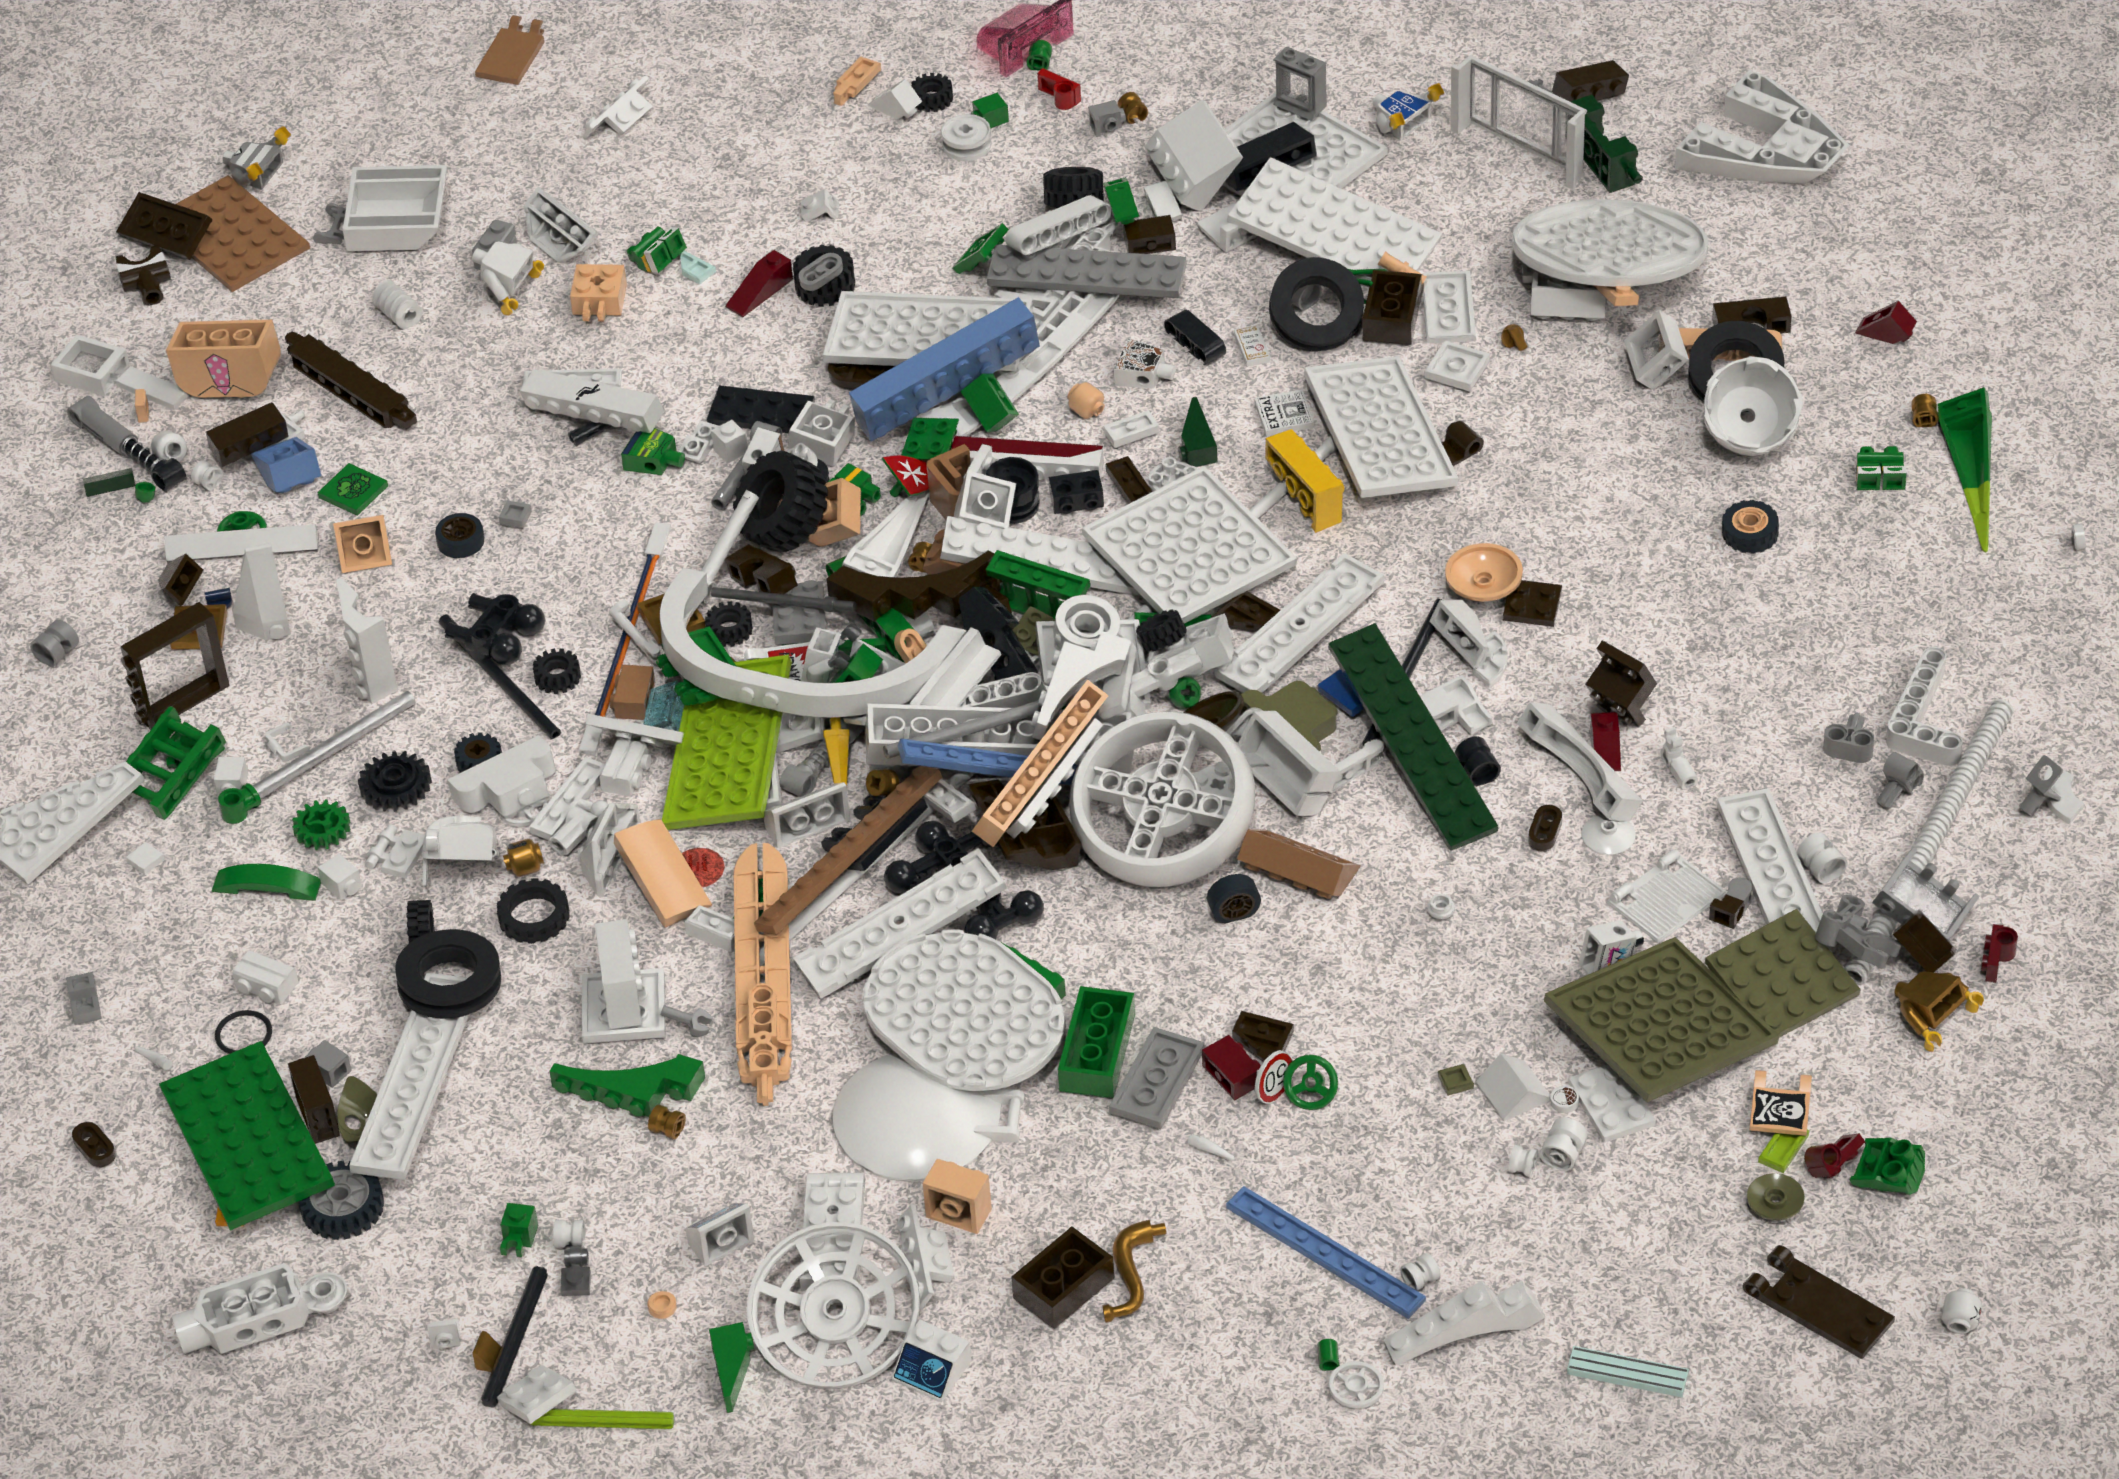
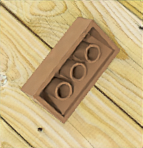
M1248 829L1237 860L1245 862V868L1257 872L1260 871V868L1269 871L1268 876L1283 881L1285 877L1293 880V886L1307 890L1308 887L1317 890V895L1331 899L1332 896H1341L1361 867L1359 864L1266 829Z

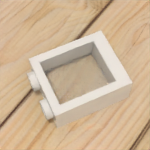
M1660 310L1624 340L1636 380L1650 389H1656L1689 360L1676 320Z
M75 335L66 344L59 356L53 360L51 371L55 382L105 396L130 364L125 348Z

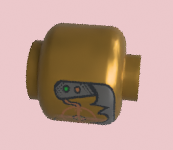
M532 839L510 843L507 846L508 854L503 855L507 871L513 870L517 877L538 872L541 867L540 864L544 863L539 843L534 844Z

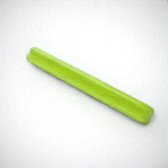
M551 1409L531 1423V1425L672 1429L674 1426V1413L664 1411Z

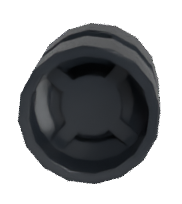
M1473 736L1465 739L1457 746L1455 755L1474 786L1477 787L1493 782L1499 776L1501 766L1493 753H1491L1484 738Z

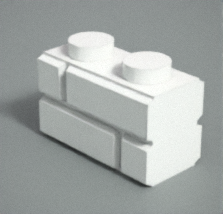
M623 738L617 739L599 776L602 791L632 796L635 788H640L642 773L644 769L648 770L651 764V755L648 754L647 745L644 742H631Z
M250 950L243 956L242 961H239L232 972L235 987L240 992L255 994L266 1003L275 1002L281 1005L299 983L296 968Z

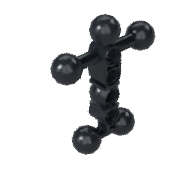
M934 820L926 821L917 828L915 841L918 848L928 854L912 863L905 860L893 861L886 867L884 881L887 888L899 894L905 893L910 890V884H914L913 880L915 878L918 879V874H924L927 870L935 867L938 870H942L950 864L954 867L961 862L960 859L968 854V850L980 844L988 847L992 846L973 832L956 840L949 836L946 827L940 822ZM1025 890L1018 892L1012 898L1010 908L1006 909L1002 905L1000 892L976 907L978 915H974L967 920L964 933L978 936L979 934H984L996 940L999 930L1016 921L1023 924L1035 923L1042 916L1044 903L1040 895L1034 891Z

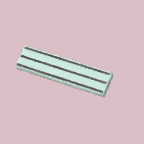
M1573 1346L1567 1374L1683 1397L1689 1369Z

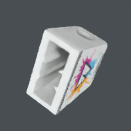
M1619 920L1588 927L1585 933L1579 966L1587 974H1591L1633 955L1634 948L1643 945L1644 937L1639 930L1631 931L1624 922Z

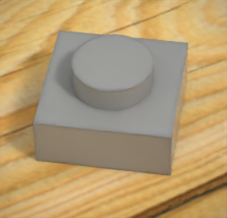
M507 500L498 517L500 525L523 529L532 512L531 504Z

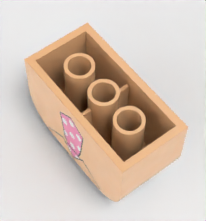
M272 319L179 322L166 349L177 385L187 394L200 398H243L261 394L266 389L281 355Z

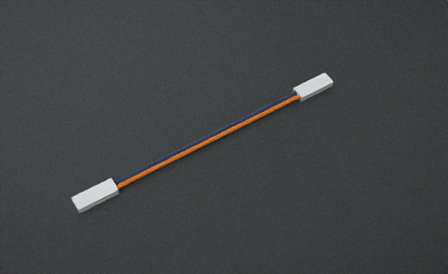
M654 523L645 550L647 560L630 608L631 614L627 617L634 626L639 616L637 603L644 601L656 562L662 557L671 530V524ZM624 629L595 713L597 716L605 717L610 697L615 688V677L620 673L631 637ZM587 725L579 747V753L596 755L604 730Z

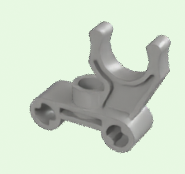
M1843 895L1837 911L1826 910L1823 912L1815 939L1827 946L1841 944L1860 960L1884 969L1889 955L1897 957L1902 944L1882 933L1865 931L1868 919L1861 917L1865 906L1864 901L1852 895Z

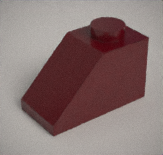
M1896 301L1863 317L1855 333L1895 344L1899 341L1905 342L1913 335L1912 330L1917 321L1900 301Z
M1617 712L1591 713L1590 738L1592 748L1614 771H1621L1620 730Z

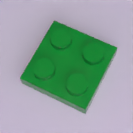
M1001 223L975 239L952 269L956 273L961 274L966 270L971 272L977 267L979 262L982 264L987 262L993 255L991 251L994 247L1001 245L1005 241L1003 236L1009 229Z

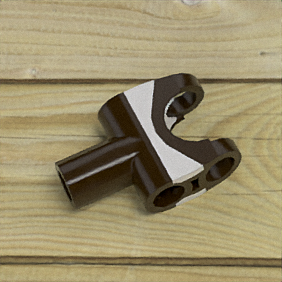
M158 245L150 247L149 256L141 261H130L125 256L123 257L122 254L116 256L117 270L124 292L138 289L144 304L150 306L160 303L163 300V293L159 283L171 280L164 254Z

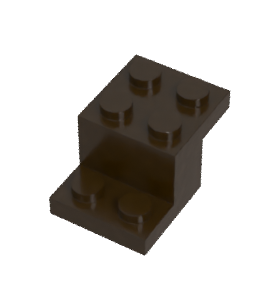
M1602 640L1596 648L1602 657L1600 659L1601 662L1585 684L1590 691L1589 696L1597 702L1596 706L1603 712H1617L1618 719L1624 724L1630 726L1633 723L1640 727L1646 720L1640 708L1656 687L1657 682L1644 663Z

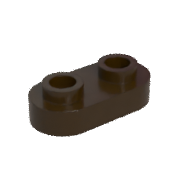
M1543 805L1536 810L1528 834V842L1532 848L1545 851L1554 846L1562 825V811L1560 808L1554 805Z
M83 1122L73 1129L72 1138L74 1145L91 1165L104 1167L114 1161L116 1157L114 1145L98 1125L93 1122Z

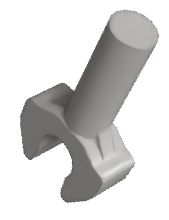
M664 1005L660 1014L661 1016L687 1024L690 1035L695 1037L707 1035L710 1030L709 1027L698 1022L710 1024L713 1019L706 1010L698 1008L695 1013L689 1014Z

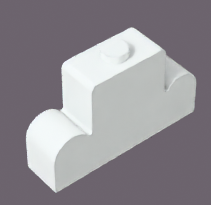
M538 735L447 779L452 799L463 811L468 813L482 810L487 803H490L502 816H508L549 795L545 778L555 773L556 766L549 744Z

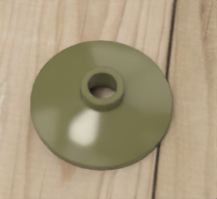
M1771 1173L1756 1178L1747 1190V1202L1750 1208L1757 1215L1769 1220L1789 1219L1799 1213L1804 1205L1805 1194L1803 1188L1795 1179L1784 1174Z

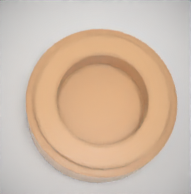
M659 1291L652 1294L647 1302L649 1313L658 1319L670 1317L677 1308L674 1295L667 1291Z

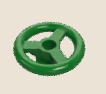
M237 511L226 516L219 523L217 532L247 530L257 523L259 524V529L267 528L265 519L255 512Z
M1303 1055L1293 1060L1284 1073L1283 1086L1288 1099L1294 1105L1305 1110H1318L1327 1106L1334 1099L1338 1089V1077L1334 1067L1323 1057ZM1307 1063V1072L1303 1075L1302 1082L1292 1087L1293 1073L1299 1066ZM1316 1064L1322 1066L1328 1073L1330 1079L1329 1089L1324 1086L1325 1077L1320 1071L1316 1070ZM1309 1077L1315 1079L1316 1084L1314 1087L1309 1086ZM1306 1090L1310 1093L1317 1092L1323 1098L1315 1102H1307L1300 1099L1297 1094Z

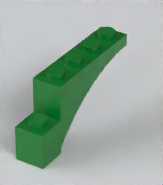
M681 1054L668 1061L633 1069L588 1070L554 1063L549 1071L552 1087L558 1092L573 1093L586 1101L595 1100L602 1102L609 1108L616 1109L618 1107L638 1117L642 1115L649 1117L653 1108L661 1103L666 1094L675 1100L684 1099L692 1101L705 1079L703 1061Z

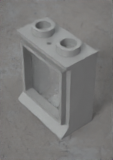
M1286 46L1273 59L1276 63V98L1273 105L1312 121L1327 107L1326 62Z

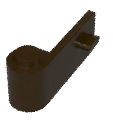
M1457 421L1447 427L1445 441L1441 443L1452 465L1455 466L1480 452L1483 448L1484 440L1463 421Z

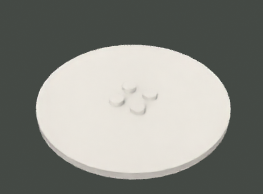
M1594 199L1556 204L1531 213L1515 227L1512 246L1516 256L1527 266L1557 279L1596 286H1640L1672 280L1698 268L1708 254V237L1696 222L1676 211L1642 202Z

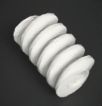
M385 280L376 287L372 298L373 304L396 323L399 328L407 329L420 321L423 314L422 307L418 306V303L392 280Z

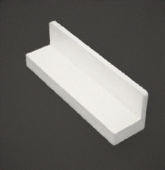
M970 628L909 704L961 706L1001 656V652L985 645L980 632Z

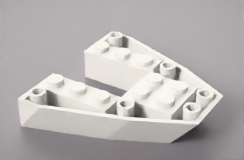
M1749 70L1725 95L1724 116L1773 136L1764 146H1760L1700 122L1676 147L1675 168L1749 181L1806 184L1826 172L1850 145L1818 113L1774 80Z

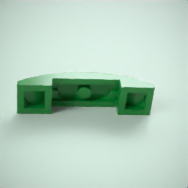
M240 864L218 870L212 892L238 894L240 889L288 893L290 899L316 901L321 880L312 874L285 866Z

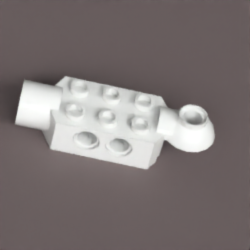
M282 1263L201 1290L196 1307L172 1315V1319L184 1354L207 1346H212L222 1354L304 1327L307 1317L311 1313H331L335 1311L346 1297L347 1284L343 1277L338 1274L325 1272L309 1278L301 1286L293 1269Z

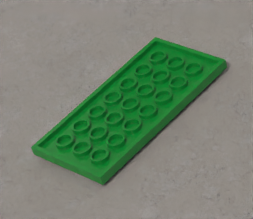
M262 1041L159 1083L165 1100L230 1231L335 1186L332 1175Z

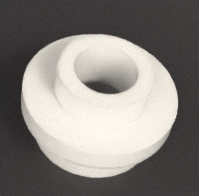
M1436 894L1428 902L1427 910L1433 918L1446 919L1453 915L1455 905L1448 895Z

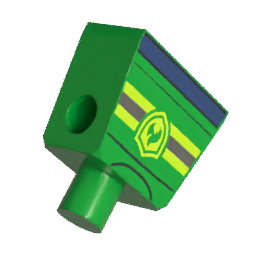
M654 428L651 433L636 431L622 451L621 458L623 470L662 475L668 465L682 467L685 461V454L676 450L673 435Z

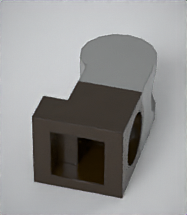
M1742 877L1732 879L1728 885V892L1722 901L1714 898L1710 904L1709 920L1734 929L1751 904L1752 883Z

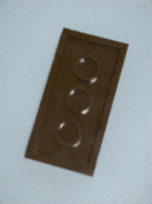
M138 192L116 233L124 238L150 247L158 245L162 251L190 260L213 219L206 214Z

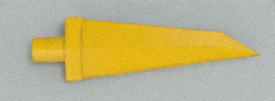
M840 717L830 718L831 729L823 731V738H825L834 784L844 782L847 786L850 731L849 729H841Z

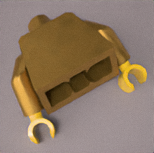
M1923 971L1917 974L1909 983L1900 981L1895 987L1894 992L1900 1000V1010L1903 1016L1918 1035H1923L1925 1038L1924 1048L1929 1052L1934 1051V1045L1930 1041L1936 1042L1940 1047L1942 1043V1036L1938 1032H1930L1929 1028L1935 1029L1965 1000H1967L1965 1008L1971 1013H1977L1979 1005L1982 1006L1984 1002V997L1980 992L1974 991L1970 993L1968 991L1969 987L1961 982L1960 976H1955L1948 972L1933 973Z

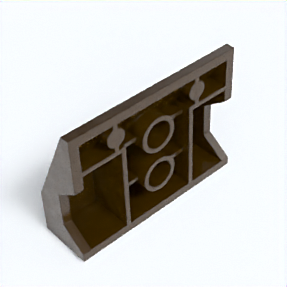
M999 779L968 784V789L982 816L1005 787ZM1056 796L1053 799L1048 797L1045 801L1049 804L1039 817L1035 814L1032 819L1036 822L1026 834L1021 831L1013 838L1005 831L997 842L1005 859L1049 870L1078 866L1081 841Z

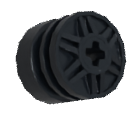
M1006 457L992 463L986 472V476L1016 483L1009 524L1022 523L1034 517L1039 510L1040 504L1038 490L1039 475L1036 467L1030 461L1021 457Z

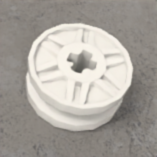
M971 114L957 115L948 119L941 129L944 153L957 161H973L984 157L990 151L992 145L989 123L984 118Z

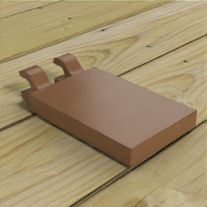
M512 15L508 29H500L475 70V76L519 85L545 43L544 36L542 35L544 29H540L543 20L533 19L530 31L527 33L521 32L523 26L519 25L522 17Z

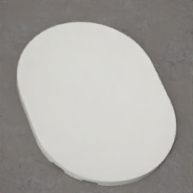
M942 930V933L930 935L922 933L908 938L889 949L878 959L871 969L872 972L868 980L865 982L863 990L864 1009L867 1020L875 1034L914 1069L952 1089L989 1091L1005 1088L1026 1080L1041 1070L1053 1058L1063 1039L1065 1030L1064 1011L1061 999L1053 986L1008 947L984 934H979L978 936L963 933V930Z

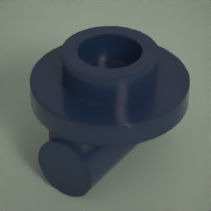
M230 587L205 592L207 605L226 604V607L229 608L232 604Z

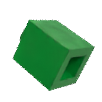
M998 92L972 101L973 111L971 115L984 118L989 123L990 129L1009 122L1008 105Z

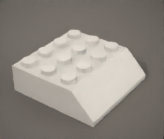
M447 165L353 167L343 225L346 250H418L439 231Z

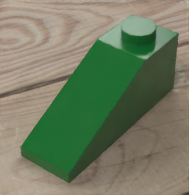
M743 1322L709 1329L712 1351L727 1413H731L734 1410L751 1361L749 1350L754 1349L751 1332L745 1333Z

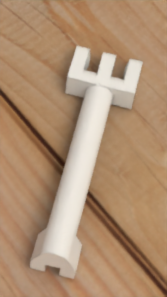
M625 599L618 601L609 610V614L643 650L648 662L655 669H660L656 664L657 657L661 655L659 647L652 640L648 642L627 619L631 614L628 601Z

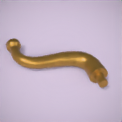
M1145 1220L1132 1224L1118 1233L1113 1244V1257L1130 1292V1299L1125 1304L1115 1307L1109 1304L1102 1305L1105 1323L1112 1322L1115 1317L1132 1314L1141 1307L1144 1299V1288L1133 1260L1132 1249L1138 1245L1153 1243V1236L1167 1234L1165 1223L1151 1225L1150 1220Z

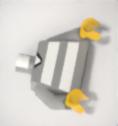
M285 126L278 128L274 133L275 137L268 142H245L236 153L232 151L224 153L223 163L230 166L231 176L239 186L246 187L250 185L262 190L283 164L280 147L287 144L288 137L291 136V133Z

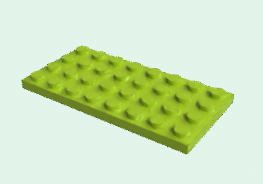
M789 655L734 663L737 667L789 679L792 661ZM719 698L701 704H691L690 706L685 705L683 707L679 732H683L684 735L682 743L677 744L675 748L662 815V822L667 830L764 818L783 712L726 698Z

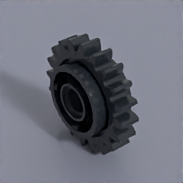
M394 750L392 756L389 757L386 753H382L381 760L373 757V765L365 763V770L359 772L358 785L361 797L365 798L366 804L372 803L374 809L382 805L384 812L390 806L393 807L394 812H397L398 806H402L407 810L408 803L418 805L417 798L425 799V792L430 791L429 784L432 783L429 765H425L423 758L417 760L415 753L408 757L407 751L397 756V752Z

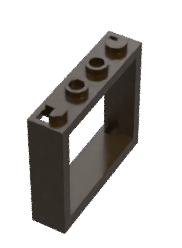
M200 602L120 646L123 655L121 663L127 672L125 679L132 692L130 699L136 708L134 716L139 724L144 723L150 730L169 706L175 708L178 715L230 686L214 615ZM196 630L206 674L150 705L140 661Z

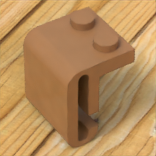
M965 444L931 458L927 462L930 502L945 520H947V516L954 517L955 506L964 481L963 477L971 465L970 450Z

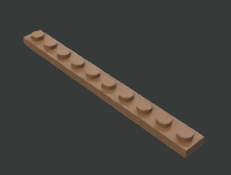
M919 766L914 769L908 778L898 784L891 794L881 800L873 811L864 816L863 820L855 828L850 830L837 845H834L821 860L817 861L804 876L800 877L787 892L783 893L770 908L762 913L754 922L757 931L777 935L943 778L940 770L926 766Z

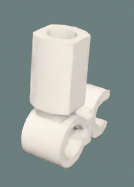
M1675 727L1665 730L1666 742L1660 751L1663 762L1667 768L1671 767L1670 771L1681 789L1697 785V775L1687 759L1684 758L1682 737L1676 736Z

